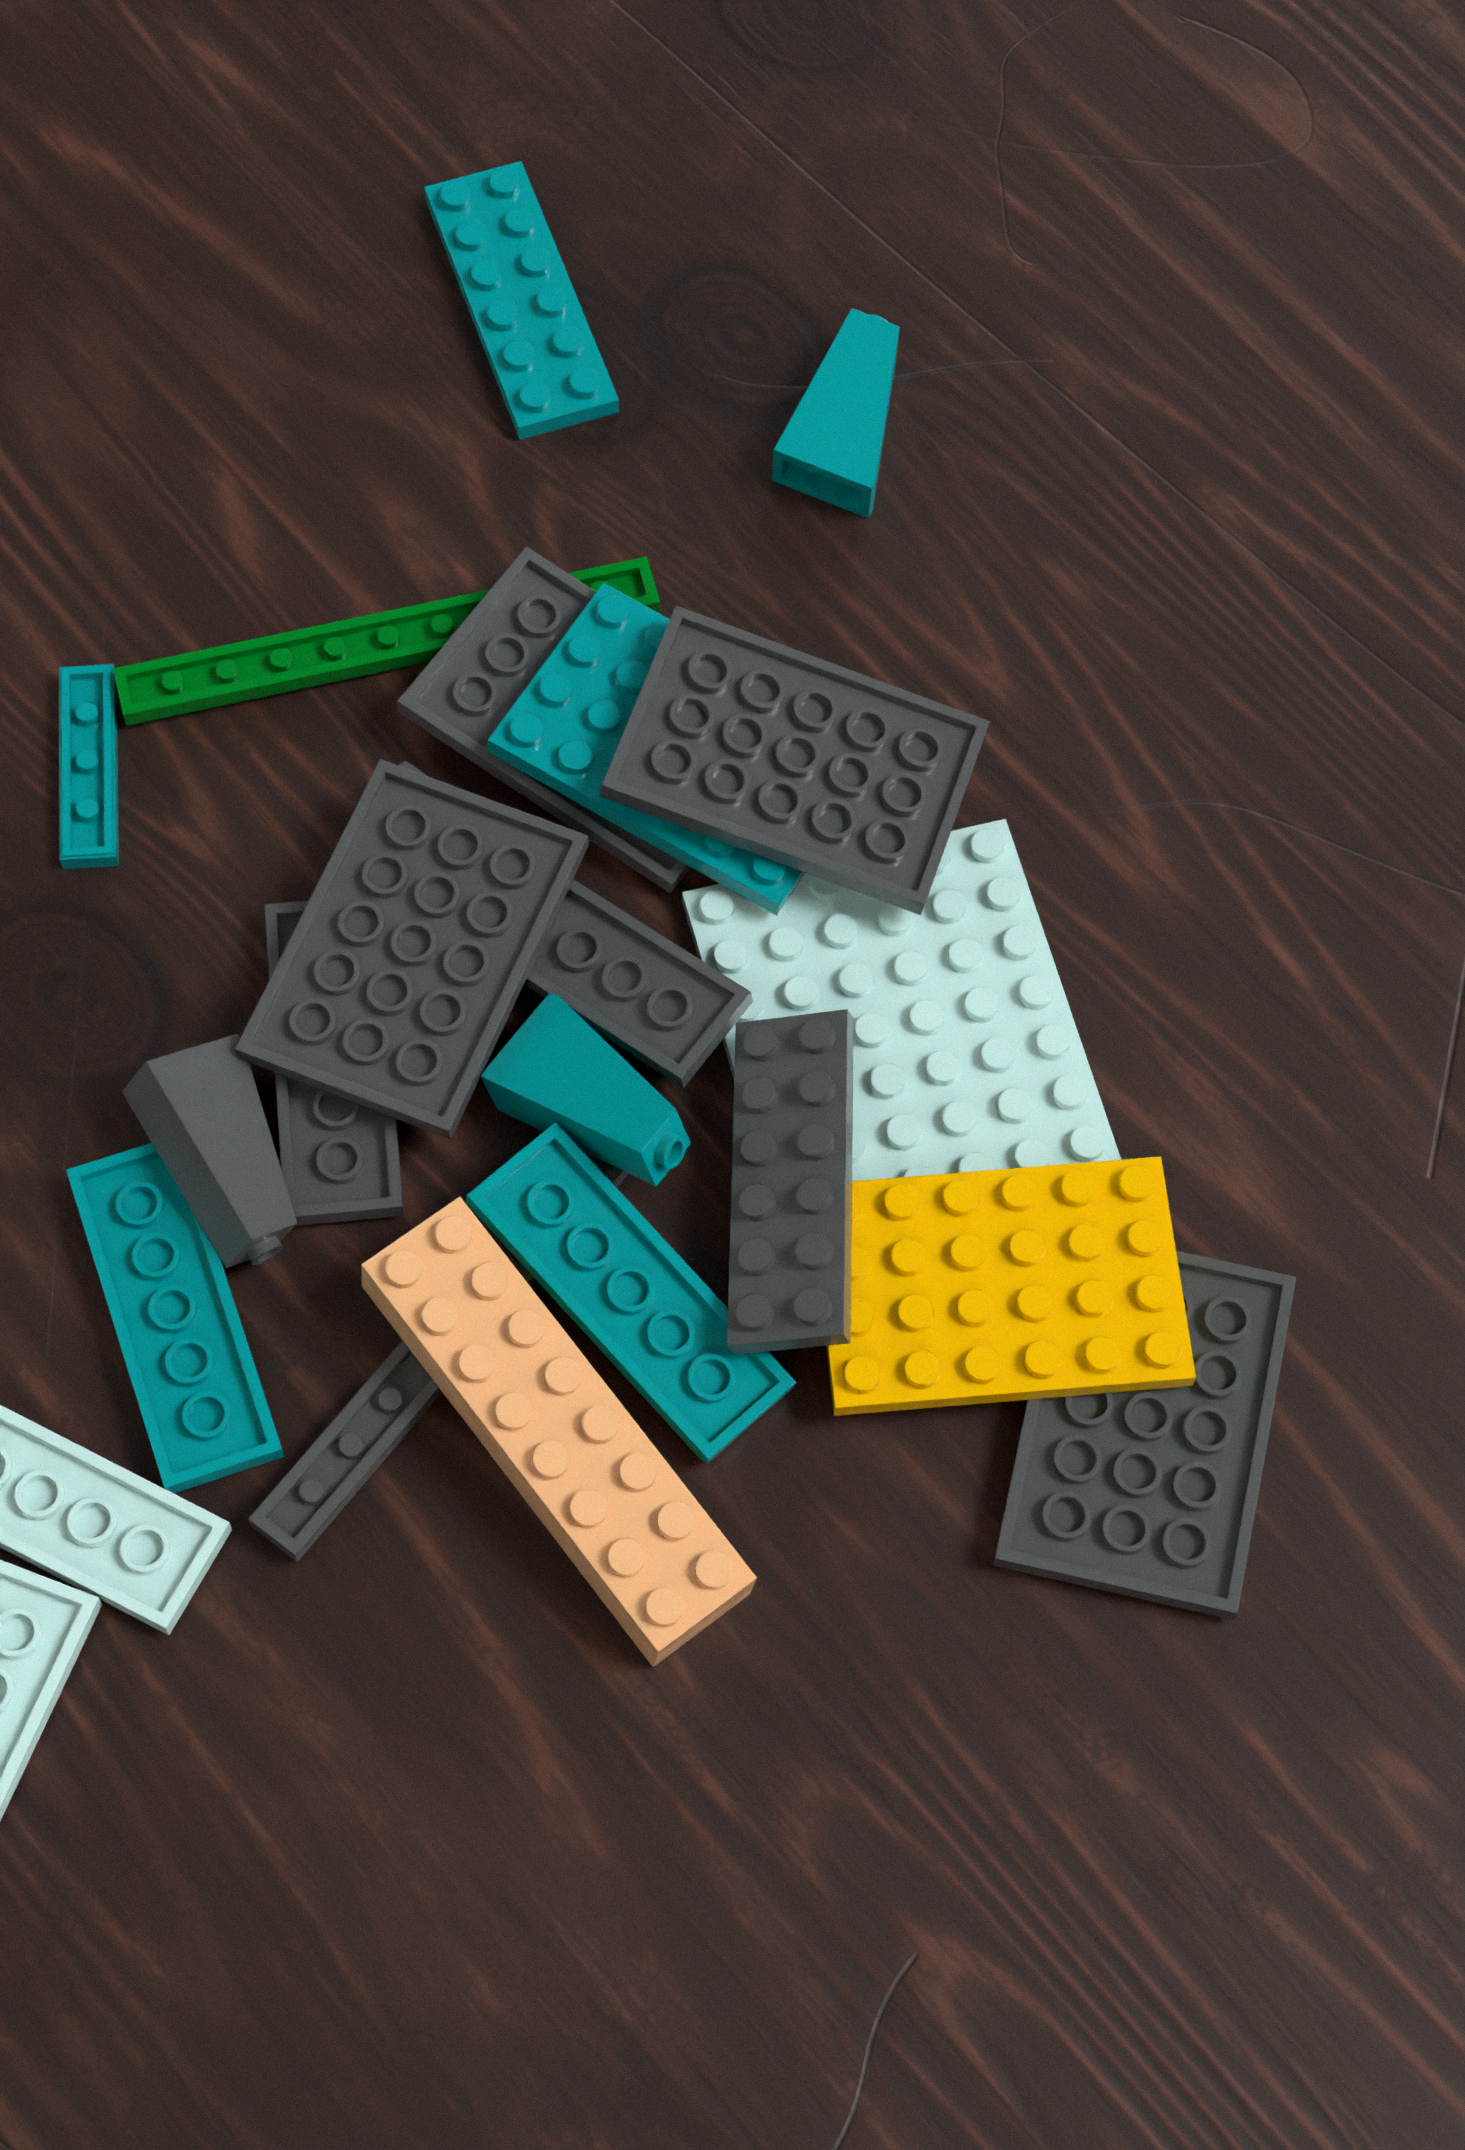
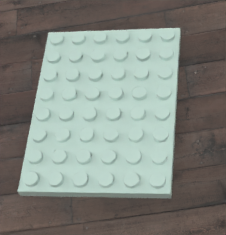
M1006 819L951 831L921 915L808 873L804 874L777 916L721 884L682 892V904L698 958L751 992L753 1002L736 1023L848 1009L854 1019L852 1181L1121 1160ZM736 1024L722 1040L733 1078L735 1070Z

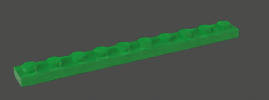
M647 556L568 573L595 592L604 582L660 613V600ZM489 590L113 668L126 726L430 662Z

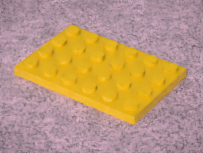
M1161 1156L852 1181L851 1343L826 1346L834 1416L1193 1386L1196 1380V1373Z

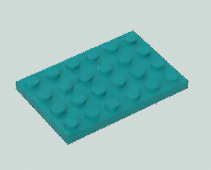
M603 582L490 736L487 743V752L777 916L805 872L599 796L606 773L670 620Z

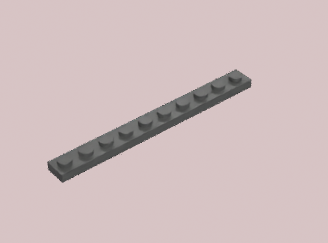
M585 1153L616 1188L628 1176L629 1173ZM494 1234L492 1236L494 1241L532 1288L537 1280ZM403 1340L248 1518L252 1528L296 1562L303 1557L442 1394L441 1389Z

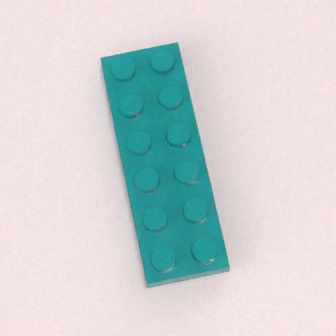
M522 161L425 186L426 203L519 440L619 413L618 396Z
M556 1122L467 1194L465 1203L705 1465L712 1461L794 1388L796 1381L768 1351L734 1355L727 1346L728 1308Z
M149 1143L67 1169V1175L164 1488L175 1494L283 1458V1450L221 1259L153 1144Z

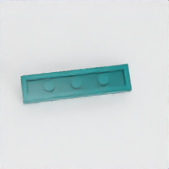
M114 664L59 667V844L62 869L119 866L117 685L113 668H115Z

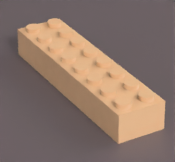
M461 1197L449 1203L361 1264L363 1289L652 1667L656 1666L750 1595L757 1579L755 1574Z

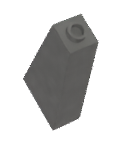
M238 1034L146 1061L122 1091L226 1268L250 1260L253 1266L270 1260L282 1251L283 1245L281 1241L297 1224L249 1061L237 1055L235 1051L240 1040Z

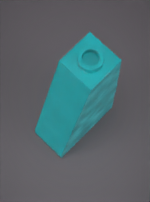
M851 308L774 448L772 481L869 519L874 507L897 359L900 326L889 323L881 316L869 315Z
M551 992L480 1075L497 1110L542 1132L556 1122L583 1152L656 1187L668 1171L681 1162L686 1149L691 1144L676 1109L558 995Z

